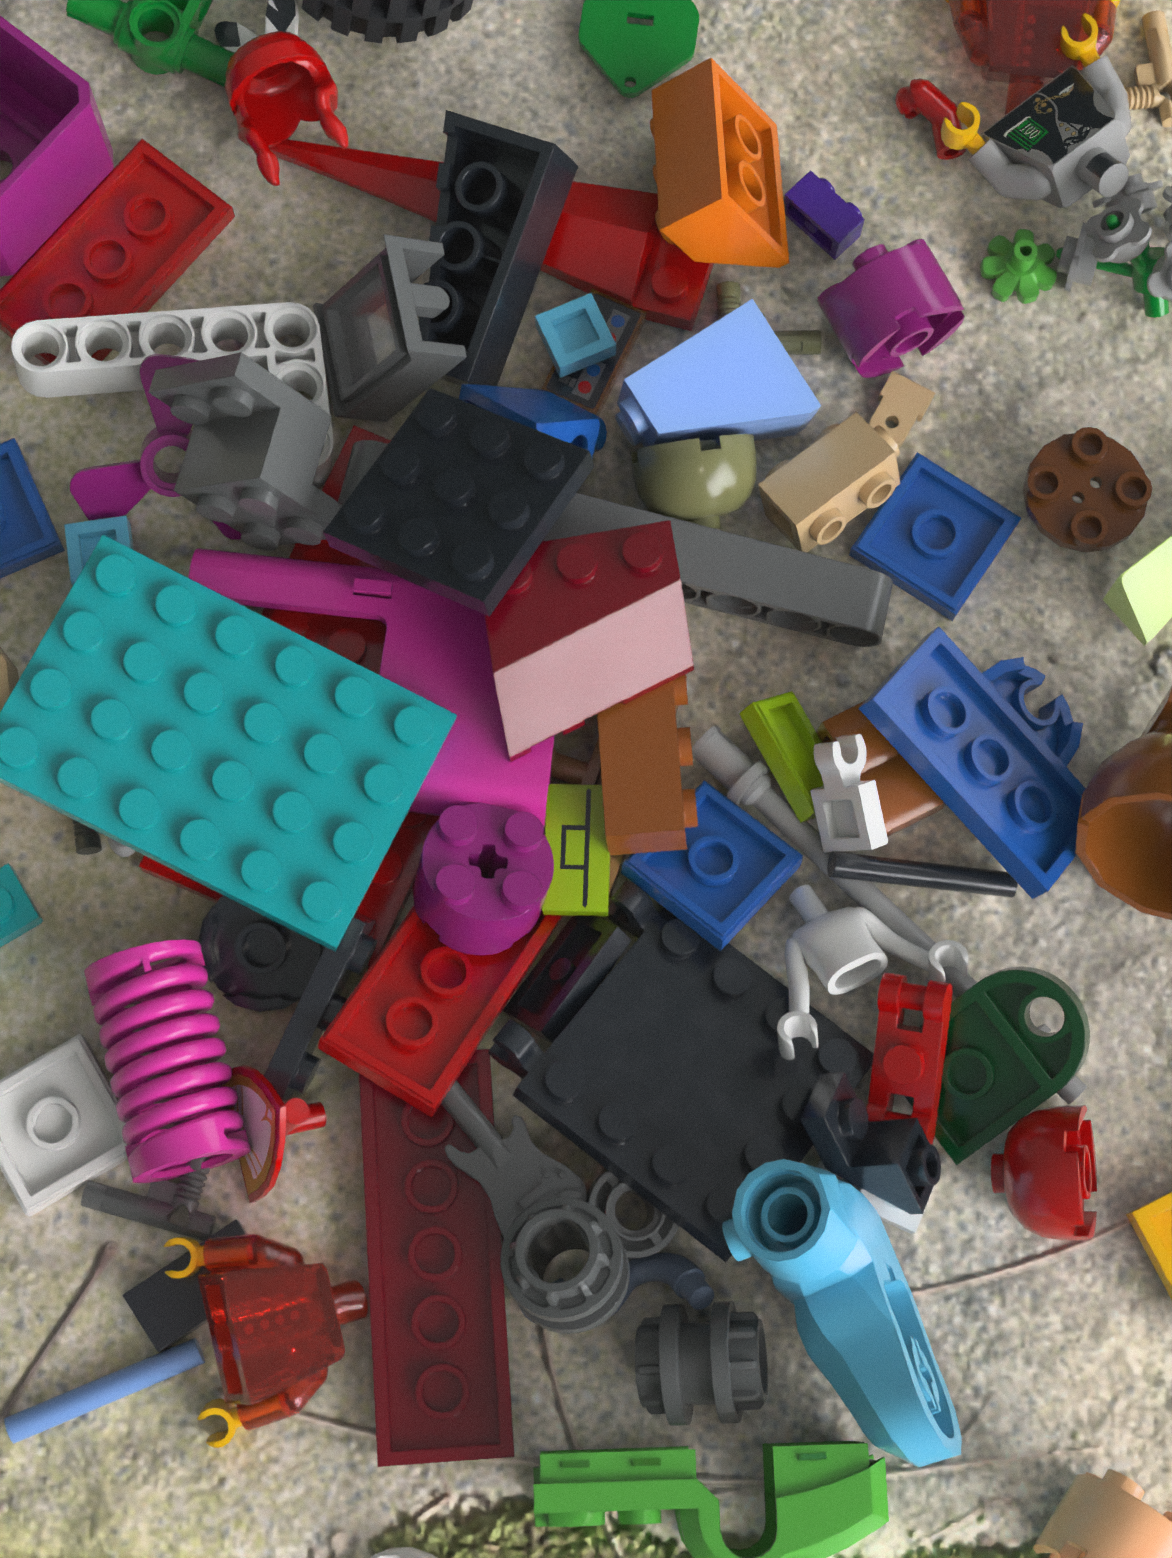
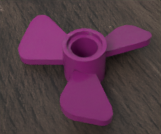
M152 354L142 361L139 371L140 379L156 428L151 430L145 437L139 460L87 467L78 470L72 476L70 492L89 521L125 516L151 489L167 497L181 496L174 491L179 472H164L156 465L154 457L158 451L168 446H176L186 452L193 424L176 418L171 413L170 406L148 392L155 370L197 362L199 360ZM213 521L225 537L232 540L241 539L240 532L223 522Z

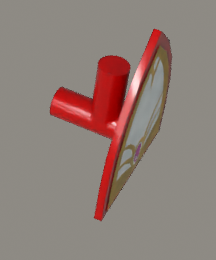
M241 1065L231 1068V1079L226 1084L221 1085V1087H232L237 1091V1103L228 1110H234L243 1115L244 1125L242 1130L246 1129L251 1151L244 1157L239 1158L249 1203H254L265 1197L275 1186L282 1166L286 1136L325 1127L326 1113L321 1102L307 1104L300 1098H293L284 1103L273 1085L257 1069Z

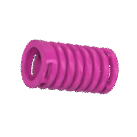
M167 940L132 947L103 957L90 964L84 970L91 1004L94 1006L95 1021L102 1026L99 1031L100 1043L108 1050L104 1057L106 1069L114 1074L110 1081L112 1094L120 1099L116 1105L117 1116L119 1120L126 1123L121 1132L123 1142L127 1145L125 1150L134 1183H151L184 1176L186 1173L196 1171L190 1168V1166H186V1163L193 1159L208 1157L209 1160L202 1162L201 1169H212L242 1158L251 1151L246 1129L242 1130L244 1125L243 1115L237 1111L228 1110L237 1103V1091L232 1087H219L231 1079L232 1070L231 1066L227 1063L215 1062L224 1056L226 1046L222 1039L212 1037L218 1032L220 1022L216 1015L206 1013L212 1009L214 997L210 991L202 989L207 984L208 973L203 967L205 962L201 944L195 940ZM171 958V959L166 960V961H164V962H161V963H158V964H155V965L150 966V964L153 963V962H157V961H160V960H163V959ZM127 1005H135L130 1008H124ZM136 1029H142V1030L137 1031V1032H132V1031H134V1030H136ZM145 1052H153L148 1055L141 1056V1054ZM163 1075V1076L158 1077V1078H156V1079L146 1080V1079H148V1078H150V1077H152V1076ZM175 1098L164 1103L153 1104L160 1100ZM186 1121L169 1129H159L170 1123Z

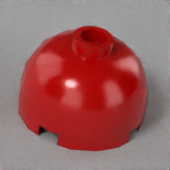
M1086 1105L1053 1106L1038 1109L1024 1116L1007 1133L1004 1153H993L991 1157L993 1192L995 1194L1005 1193L1009 1210L1014 1218L1025 1229L1044 1238L1091 1240L1094 1237L1097 1211H1084V1199H1090L1091 1192H1097V1167L1091 1120H1083L1087 1112Z

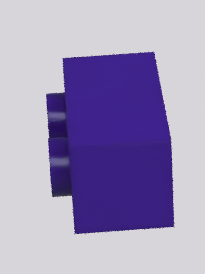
M811 170L784 195L785 216L834 260L861 236L865 219L862 217V213L857 206L851 202L846 203L835 193L834 187L828 180L819 178Z

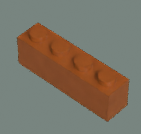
M686 674L625 705L618 703L597 714L605 836L610 856L686 850L685 828L698 827L695 788L682 789L680 766H693L690 727L677 728L676 706L688 705Z

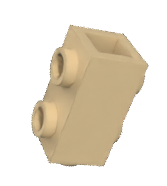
M857 412L840 424L828 426L817 436L811 446L792 460H784L776 464L768 472L765 479L758 484L765 515L799 551L807 553L818 544L824 545L833 541L844 530L846 523L865 509L875 508L883 504L892 495L895 487L900 484L897 464L900 450L895 440L882 426L877 425L875 428H872Z

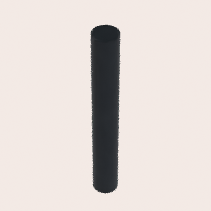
M834 851L830 853L827 864L828 876L833 878L1010 898L1015 896L1018 883L1007 871Z

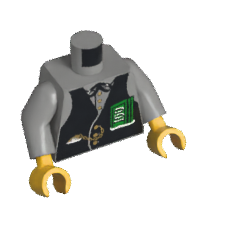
M1084 13L1081 16L1083 30L1089 36L1087 40L1076 42L1069 37L1064 25L1061 30L1060 47L1062 52L1072 60H1081L1084 66L1082 70L1079 71L1071 65L982 132L983 138L977 133L981 119L979 111L968 102L959 103L956 111L958 119L968 129H957L947 118L943 120L941 138L944 144L954 150L967 149L972 154L968 159L971 164L1005 198L1042 199L1058 208L1071 206L1092 189L1104 197H1111L1117 194L1127 182L1129 171L1125 164L1130 157L1125 137L1132 128L1128 95L1107 55L1100 58L1095 49L1098 25L1096 20L1089 14Z

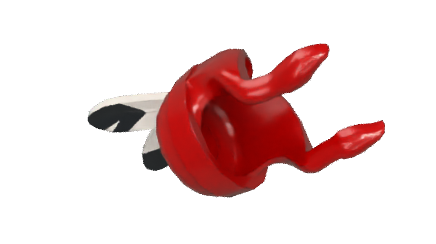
M269 0L266 9L265 34L257 36L237 22H219L214 29L220 46L235 52L230 57L226 70L225 89L229 105L237 121L238 139L254 151L260 173L273 186L280 185V167L277 155L271 151L270 147L277 146L290 138L297 129L300 120L307 122L320 121V125L328 138L337 143L341 148H348L347 129L334 114L338 107L337 85L329 73L326 63L317 51L307 44L306 41L298 37L299 15L296 0Z

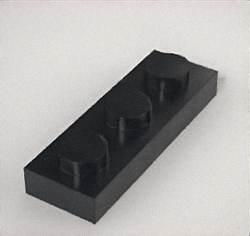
M357 911L336 952L327 947L324 948L264 1074V1077L273 1085L283 1102L291 1098L294 1091L304 1094L308 1089L321 1061L320 1058L312 1055L323 1031H326L348 999L341 996L351 972L358 975L363 973L376 948L378 940L369 936L376 921Z

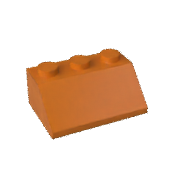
M712 58L652 89L653 118L650 120V129L655 142L656 163L653 165V176L657 184L659 209L655 214V219L662 237L669 244H676L694 262L780 268L789 264L778 132L775 122Z

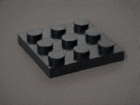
M429 388L323 533L330 547L490 617L591 473L594 463L590 451Z

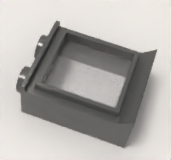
M383 234L386 248L324 304L315 303L313 305L314 314L320 326L323 359L335 417L387 422L467 357L465 346L422 341L417 316L435 318L450 303L448 294L442 288L412 283L445 254L442 243Z

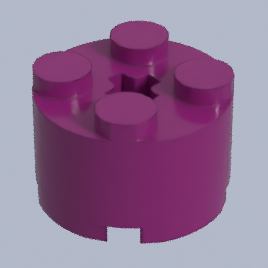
M924 239L912 241L904 247L888 252L883 244L867 249L854 259L852 266L855 272L842 282L830 286L817 297V303L852 365L856 367L858 373L864 378L882 376L904 367L899 356L918 348L922 356L926 355L947 340L960 327L965 318L961 311L965 309L957 293Z
M472 803L464 806L453 805L441 813L439 820L432 826L425 839L413 887L416 913L423 924L426 921L440 935L439 941L449 948L465 954L492 955L512 947L514 942L532 930L539 918L554 872L553 854L550 844L544 835L542 823L531 813L518 812L486 803Z

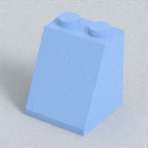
M751 299L625 378L617 401L621 411L615 414V419L623 434L633 446L640 442L644 447L696 438H699L700 441L716 440V443H720L719 436L733 434H752L754 441L796 435L806 428L821 407V404L754 300Z

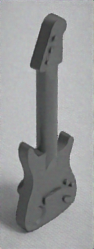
M455 1081L441 1104L477 1149L471 1153L458 1151L455 1147L448 1144L444 1150L447 1158L456 1168L480 1183L490 1198L494 1217L503 1238H505L510 1226L520 1214L541 1201L566 1197L586 1202V1187L580 1177L564 1164L541 1153L531 1141L526 1123L522 1117L513 1116L511 1121L514 1127L512 1133L503 1139L458 1081Z

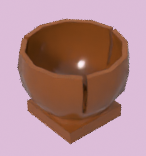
M1172 686L1142 735L1130 741L1102 761L1083 792L1077 824L1075 850L1099 887L1142 913L1172 920Z

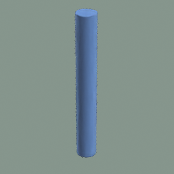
M196 1338L8 1416L4 1418L8 1436L12 1443L15 1444L205 1363V1358L200 1344Z

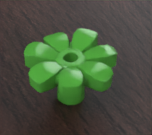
M1019 229L1015 233L1013 243L1001 235L994 237L987 247L990 256L983 258L980 264V272L983 278L997 279L991 289V295L1001 302L1007 301L1013 291H1016L1017 298L1021 303L1034 302L1038 298L1039 289L1049 291L1057 277V272L1047 266L1055 258L1054 249L1048 243L1037 246L1034 243L1033 232L1027 229Z

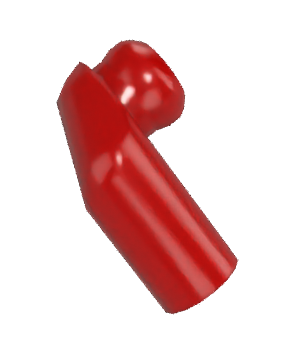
M920 78L911 80L910 86H904L897 91L895 101L900 114L905 115L908 119H913L922 114L930 122L936 155L939 159H954L965 153L966 149L954 150L947 147L941 138V127L944 118L951 121L954 127L962 130L961 121L956 114L957 105L929 80Z

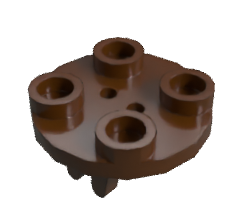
M1085 427L1075 433L1064 434L1044 445L1030 463L1023 486L1027 514L1039 532L1060 547L1083 553L1108 550L1128 539L1145 516L1147 502L1152 494L1151 481L1145 475V471L1133 453L1113 438L1107 437L1101 430L1093 427ZM1090 481H1096L1099 484V488L1092 487ZM1077 496L1081 499L1082 502L1076 503L1073 501L1072 497Z

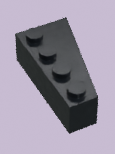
M446 110L443 133L447 135L444 163H439L436 188L440 191L436 226L431 225L429 241L443 244L445 254L430 267L429 282L424 283V285L442 288L448 294L450 303L435 318L419 316V327L422 341L465 346L467 357L440 378L441 380L459 386L462 384L497 386L578 165L554 143Z

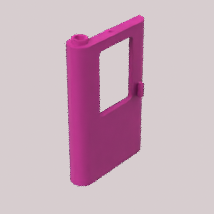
M203 548L195 549L188 578L241 605L371 619L385 624L387 629L379 675L457 715L455 723L408 813L440 816L446 808L453 805L464 806L472 803H486L518 812L531 813L540 820L543 828L545 827L555 735L530 747V753L510 762L493 675L485 614L380 568Z

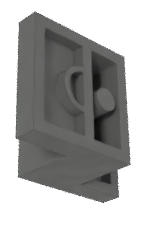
M242 352L155 370L148 393L170 406V411L176 418L194 424L174 488L176 493L194 503L196 511L201 516L227 524L241 533L243 542L257 549L272 551L276 550L279 545L294 543L318 545L321 540H326L323 531L343 506L312 485L332 418L329 413Z

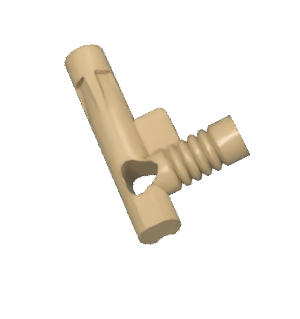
M1156 10L1146 13L1141 19L1150 63L1138 64L1134 69L1136 86H1128L1125 90L1128 95L1130 110L1159 108L1161 124L1167 128L1172 127V50L1165 13ZM1160 93H1168L1170 95V100L1169 98H1165L1164 96H1162Z

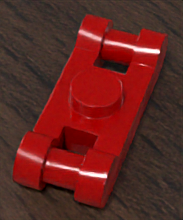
M885 972L878 990L877 1004L879 1015L869 1097L866 1106L868 1120L870 1122L917 1118L930 1144H933L938 1116L953 994L951 983L930 980L927 986L908 983L907 976ZM905 1009L923 1012V1028L903 1024ZM895 1094L914 1097L911 1115L893 1112Z

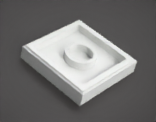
M82 1034L76 1035L0 1079V1169L25 1215L30 1217L87 1184L88 1181L94 1180L128 1160L125 1150L127 1145L123 1142L121 1132L126 1123L118 1119L116 1111L119 1098L112 1094L110 1082Z

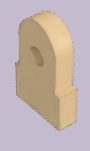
M892 371L879 394L878 401L880 403L869 425L872 428H875L877 425L882 426L889 432L898 448H900L916 420L921 422L935 396V392ZM893 421L897 427L889 428L885 422Z

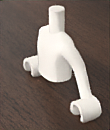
M799 886L791 893L789 900L805 924L795 930L792 938H788L785 943L789 1012L781 1017L777 1025L780 1054L786 1060L794 1059V1047L791 1039L795 1037L808 1039L813 1048H818L819 1045L817 1023L809 1014L810 985L806 964L813 969L830 994L838 995L856 989L879 976L888 965L887 956L883 951L929 971V981L946 982L943 969L946 966L958 969L963 977H967L968 952L966 948L954 940H943L937 942L930 951H927L894 933L877 916L864 907L858 906L853 908L849 906L828 911L811 886Z

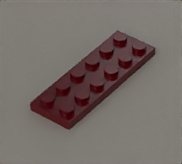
M479 1049L474 1052L457 1078V1081L495 1128L491 1056L488 1054L489 1049ZM359 1074L378 1467L515 1457L505 1287L500 1261L502 1249L501 1231L494 1217L490 1198L480 1183L456 1168L447 1158L444 1150L448 1144L455 1147L458 1151L471 1153L477 1148L442 1104H440L431 1118Z

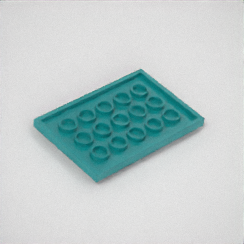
M102 534L0 712V783L336 952L454 725L457 715Z

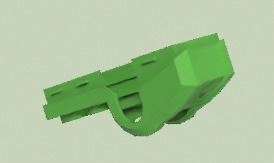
M858 1441L762 1444L765 1490L764 1532L759 1541L751 1547L739 1550L729 1548L723 1542L720 1530L719 1500L696 1478L695 1449H689L688 1446L540 1451V1466L533 1467L535 1527L604 1525L606 1511H617L619 1524L662 1523L661 1510L675 1509L680 1539L693 1558H827L849 1548L889 1522L885 1457L874 1460V1455H869L868 1443Z

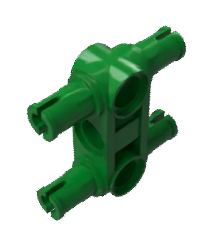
M68 0L66 6L67 17L112 36L113 42L118 46V49L130 54L135 65L144 72L154 75L166 74L168 72L181 74L184 70H187L225 88L226 70L230 57L235 52L198 36V30L213 0H129L127 3L121 0ZM158 31L166 34L169 38L164 41L154 42L143 36L149 32Z

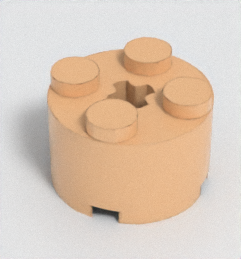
M1108 1469L1103 1478L1088 1472L1078 1474L1073 1479L1034 1544L1033 1549L1036 1554L1050 1553L1048 1558H1172V1512L1166 1511L1162 1515L1141 1501L1145 1494L1144 1490L1136 1482L1117 1471Z

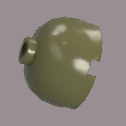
M752 434L719 436L720 443H716V440L700 441L699 438L663 443L631 451L633 479L639 498L649 512L714 529H721L720 516H725L739 510L751 496L756 481L757 465L754 436Z

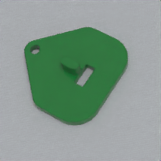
M585 0L578 34L579 45L620 95L625 98H635L692 60L698 34L699 12L691 0ZM627 18L653 20V26L627 23ZM631 81L635 83V86L627 87L625 83Z

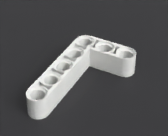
M284 302L36 320L24 324L16 331L12 338L11 351L19 382L27 392L37 397L50 398L144 390L139 373L142 361L149 355L157 354L154 352V349L158 346L168 343L182 348V351L173 356L194 358L199 361L242 352L294 390L308 393L313 398L310 400L311 402L330 414L320 326L316 315L308 307L300 303ZM290 334L303 338L305 343L297 347H286L277 340L282 336ZM234 339L241 342L244 346L237 351L227 352L217 348L215 345L222 340ZM103 348L114 349L120 353L116 358L109 361H98L91 357L93 353ZM39 353H51L57 356L52 363L44 366H36L28 362L30 358ZM331 422L312 483L317 488L326 483L331 472L333 453Z

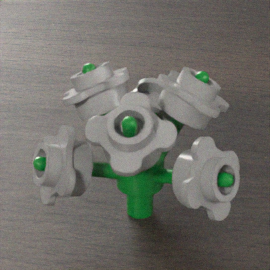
M1141 173L1128 176L1126 184L1117 194L1093 201L1094 208L1105 206L1106 209L1100 214L1092 216L1087 223L1083 222L1079 238L1067 236L1064 247L1056 251V257L1060 259L1057 272L1068 274L1064 290L1070 291L1073 282L1091 286L1095 269L1131 277L1133 289L1143 294L1144 311L1147 317L1155 318L1168 314V301L1172 302V186H1167L1162 194L1164 199L1171 203L1163 213L1165 219L1163 229L1170 241L1165 248L1150 247L1149 238L1152 228L1141 217V214L1157 208L1153 191L1163 187L1162 180L1147 183L1143 181Z

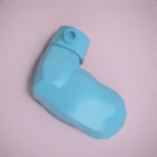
M782 1159L766 1162L750 1172L737 1189L732 1210L733 1218L724 1221L722 1224L728 1248L737 1261L753 1256L762 1268L769 1272L775 1289L794 1305L797 1330L807 1354L836 1390L863 1433L877 1448L917 1467H923L961 1455L962 1437L953 1402L933 1354L912 1292L877 1210L864 1194L850 1183L837 1179L835 1174L811 1165Z

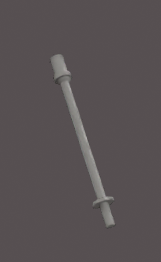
M717 725L706 731L693 745L692 758H695L729 791L726 795L728 799L736 805L742 803L743 805H753L828 876L827 864L831 852H823L820 833L807 821L800 823L792 807L771 788V778L767 775L770 768L761 760L754 763L721 732ZM829 877L860 907L871 911L897 935L927 951H930L932 946L936 944L872 882ZM950 966L943 967L946 983L952 984L953 995L956 998L977 983L969 974L967 977H963L958 969ZM1046 1024L1037 1027L1039 1030L1047 1033L1051 1031ZM1075 1076L1057 1094L1070 1105L1087 1086Z

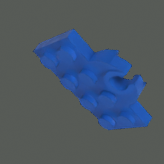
M938 626L923 637L858 709L1024 891L1034 899L1050 890L1077 855L1075 852L1077 824L1082 794L1086 788L1067 766L1079 748L1083 723L1073 721L1069 705L1063 694L1039 708L1038 718L1034 717L1025 705L1024 695L1042 685L1046 677L1037 669L1026 666L1024 657L1001 660L981 673Z

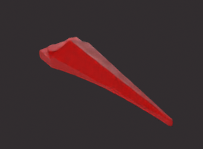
M286 139L277 146L270 147L271 151L277 155V158L361 190L431 221H437L440 191L436 188L439 163L444 162L350 148L343 149L337 146ZM573 181L540 271L583 292L592 293V295L598 294L641 314L640 319L692 331L714 263L694 262L676 244H669L662 237L655 219V214L659 210L658 193Z

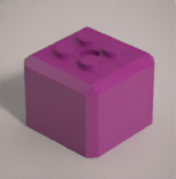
M0 16V161H7L13 166L10 174L3 180H0V277L13 276L114 169L113 149L90 84L2 16Z

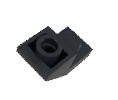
M845 1072L820 1074L800 1120L824 1167L828 1171L911 1215L923 1214L932 1189L940 1180L941 1160L936 1147L929 1143L918 1119L907 1118L869 1122L866 1106L861 1099L857 1098Z

